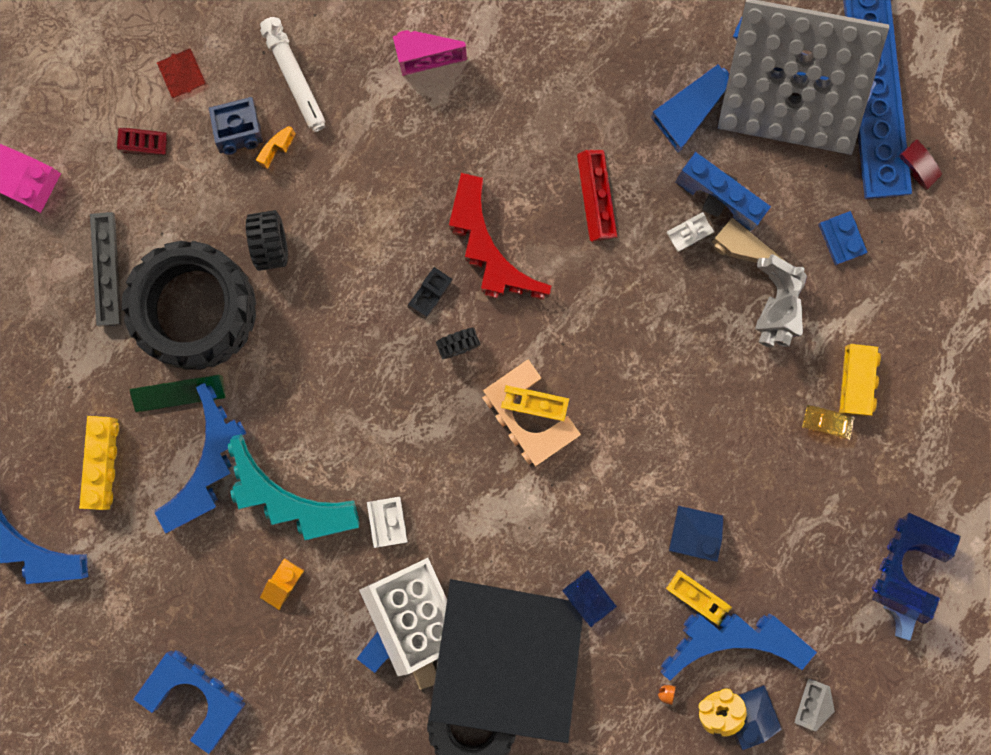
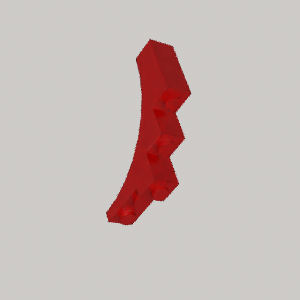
M461 173L450 217L449 229L453 230V234L466 236V233L470 234L465 260L469 261V265L475 267H482V264L486 265L481 291L485 292V296L491 298H498V295L503 296L505 288H509L510 293L522 295V292L531 293V297L544 300V297H549L551 285L536 281L518 271L503 257L494 245L486 229L482 214L483 178Z

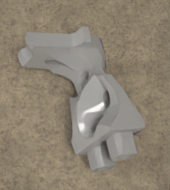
M772 254L769 258H759L757 267L769 275V279L777 287L776 299L773 297L768 298L765 308L757 320L755 329L761 332L759 343L765 347L772 348L775 343L787 347L790 346L792 337L801 336L803 333L801 299L798 296L805 286L807 275L804 273L803 267L792 266Z

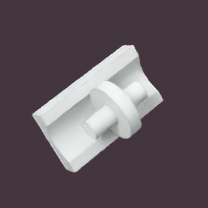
M703 212L667 231V235L677 252L714 233Z

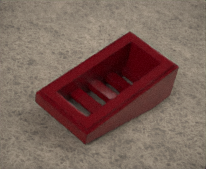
M118 128L117 150L119 152L166 155V132ZM127 136H130L129 146H127ZM136 137H139V147L135 146ZM146 137H149L148 148H145ZM155 138H159L158 149H154Z

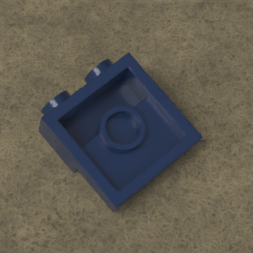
M253 97L209 107L214 141L220 154L232 155L237 149L244 147L255 149L258 147V144L264 143Z

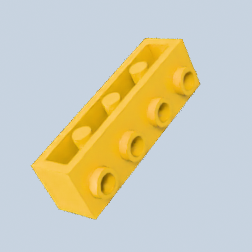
M87 416L80 509L110 510L113 502L112 482L115 479L114 459L117 456L116 436L119 433L117 418Z

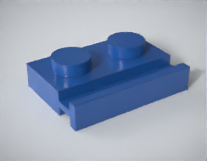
M851 211L818 224L835 265L868 253Z

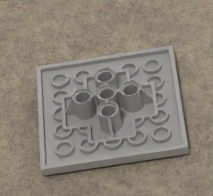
M746 0L718 129L852 155L889 31V24L765 1ZM808 50L812 53L805 55L802 53V51ZM775 67H779V68H782L783 70H782V71H775L774 68H775ZM797 72H804V73H806V74L803 75V76H800V75H797L796 73H797ZM826 76L829 77V79L821 80L820 77ZM792 93H798V94H801V95H799V96H793V95H791V94H792Z

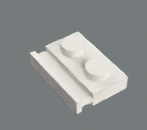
M401 497L367 502L374 548L408 542Z

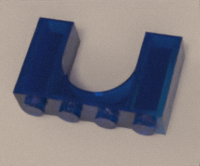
M908 513L903 518H899L895 524L894 530L897 532L895 537L891 538L888 543L887 550L889 554L880 565L879 570L882 573L880 579L877 578L873 584L872 591L874 595L872 600L922 624H926L933 619L940 598L909 582L902 568L904 554L907 551H920L946 563L955 556L961 536L912 513Z

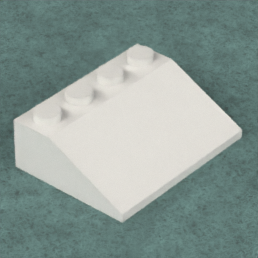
M428 558L359 590L398 676L410 674L438 659L447 598Z

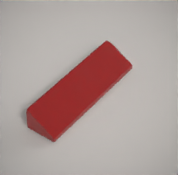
M584 150L577 154L589 239L590 241H600L618 238L604 150Z

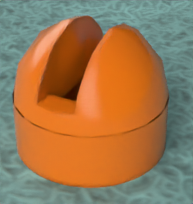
M662 686L659 689V699L666 704L673 705L676 686Z

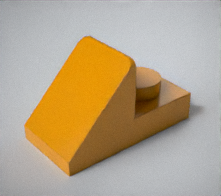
M286 558L283 559L273 577L266 583L260 598L280 610L304 570Z

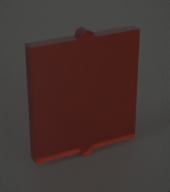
M191 48L177 54L172 53L170 57L157 62L172 99L187 92L190 94L192 90L206 84Z

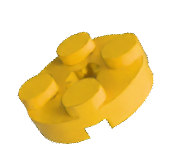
M730 689L714 692L699 703V717L702 726L707 732L713 735L717 733L722 736H730L743 728L744 720L747 717L744 701L737 694L732 693ZM721 710H727V716L725 717L723 715L717 716V713Z

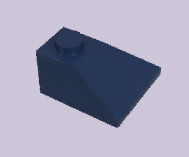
M678 506L669 551L718 562L723 534V515Z
M765 685L738 695L744 701L747 711L743 728L734 734L737 744L742 750L761 744L782 730Z

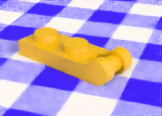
M505 385L504 392L506 396L505 400L501 403V408L565 421L569 398ZM515 395L522 396L520 404L513 403Z
M680 570L677 571L666 587L668 591L718 626L722 623L724 614L732 608ZM713 603L718 605L714 614L709 611Z

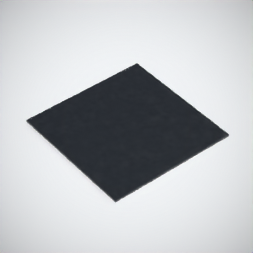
M450 579L429 721L568 743L585 603Z

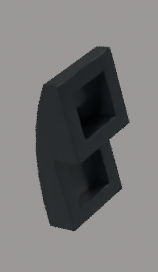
M433 267L407 307L426 320L453 279Z

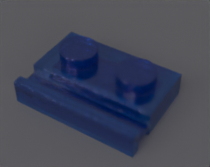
M586 570L561 590L590 628L617 607L589 570Z

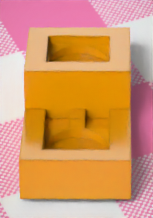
M288 126L270 139L256 159L260 166L268 169L277 150L284 153L287 152L296 134L293 128Z

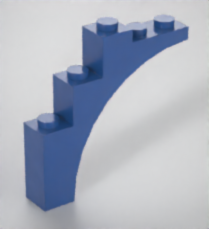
M205 383L196 386L203 404L206 421L202 456L194 474L184 488L169 502L155 510V515L165 534L216 507L214 501L218 499L212 487L207 489L206 486L231 474L228 469L232 467L226 454L221 456L220 453L228 449V444L233 436L246 434L241 422L236 423L232 419L225 423L224 419L227 418V415L222 406H216L213 399L217 396L212 386L206 387Z
M0 510V563L24 561L22 576L26 579V584L88 577L87 554H65L50 551L34 544L22 536L7 521Z
M697 613L695 616L693 614L690 615L684 623L686 627L683 631L690 637L687 640L685 638L681 640L676 647L678 651L673 657L669 656L661 665L663 668L661 673L671 681L684 667L696 659L715 651L731 648H753L770 652L786 659L797 668L803 670L817 652L771 614L762 616L756 624L758 628L754 630L738 615L733 613L731 616L727 615L720 624L721 628L718 630L702 615Z

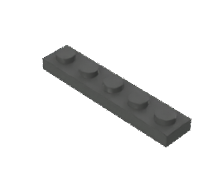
M115 213L90 214L96 326L121 325Z

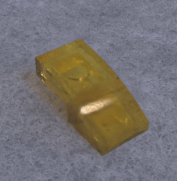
M807 405L802 427L843 439H850L855 417Z

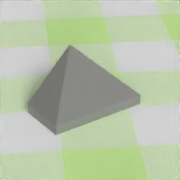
M808 678L794 723L817 731L835 710L830 686Z

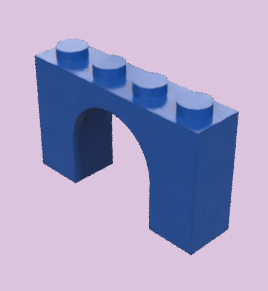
M697 152L694 153L675 181V183L692 195L697 190H702L720 200L733 213V218L749 232L759 224L771 207Z
M171 650L164 655L133 700L153 713L160 707L176 685L191 684L198 687L206 696L208 712L205 720L190 741L210 754L246 704L238 693L234 691L230 693L223 688L224 684L214 677L211 679L205 675L206 671L202 667L187 662V657L183 653Z

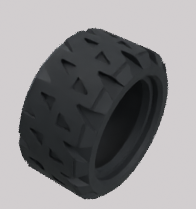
M196 241L164 244L165 247L155 248L142 257L140 260L143 262L132 269L126 280L128 287L122 294V311L125 312L124 323L130 336L136 340L139 348L163 363L186 370H202L207 367H215L228 361L233 353L237 354L248 340L249 331L252 332L254 327L256 298L254 289L248 281L249 278L235 262L220 250ZM201 271L214 275L222 287L225 299L224 311L220 322L210 334L202 339L185 343L173 341L163 331L158 320L157 306L161 292L173 278L186 272Z

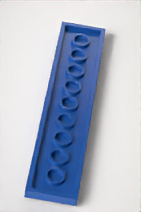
M843 0L846 17L889 24V31L874 78L876 85L866 105L858 132L865 199L909 196L912 194L910 169L899 157L907 148L891 0Z

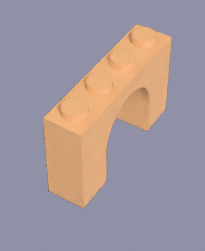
M528 359L484 389L485 396L482 399L489 409L495 408L498 413L495 417L500 425L509 428L511 431L508 435L515 446L520 444L525 451L521 455L528 465L533 463L534 466H537L581 434L568 416L565 417V421L558 422L544 432L531 433L525 431L516 423L512 410L501 408V403L505 400L506 396L504 392L505 385L528 389L541 380L540 375Z

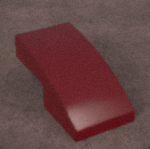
M918 139L914 140L899 155L901 160L913 171L910 175L925 190H928L942 175L937 163Z

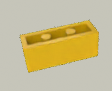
M856 344L845 346L839 414L867 417L872 416V413L875 412L877 400L874 398V390L878 388L879 384L876 368L879 367L881 361L878 347Z

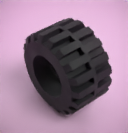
M276 210L248 214L246 219V237L250 257L257 271L286 267L288 261L287 242L279 213Z

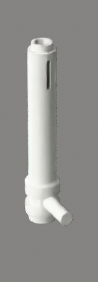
M275 17L265 19L260 23V32L263 38L267 39L266 45L273 52L309 129H312L313 132H318L325 128V119L288 44L289 39L286 33L282 31L281 21Z

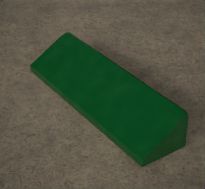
M222 375L129 389L136 413L202 402L196 386L205 383L206 387L212 386L217 396L213 400L226 398Z

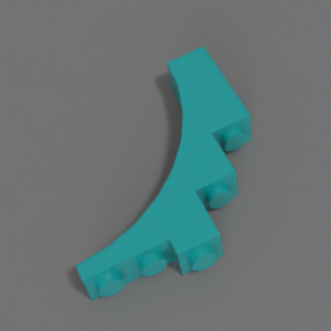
M242 434L235 435L230 439L228 450L230 456L235 458L234 473L236 479H240L239 482L234 484L233 490H231V498L233 503H237L238 509L266 503L264 505V513L266 519L270 518L271 525L299 519V521H296L299 534H303L304 540L359 528L360 521L354 500L338 503L317 502L290 493L270 480L258 467L248 451Z

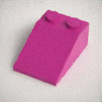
M409 30L397 33V36H393L402 76L467 60L466 44L464 41L417 31L410 32Z
M0 144V194L41 213L61 173L47 164Z

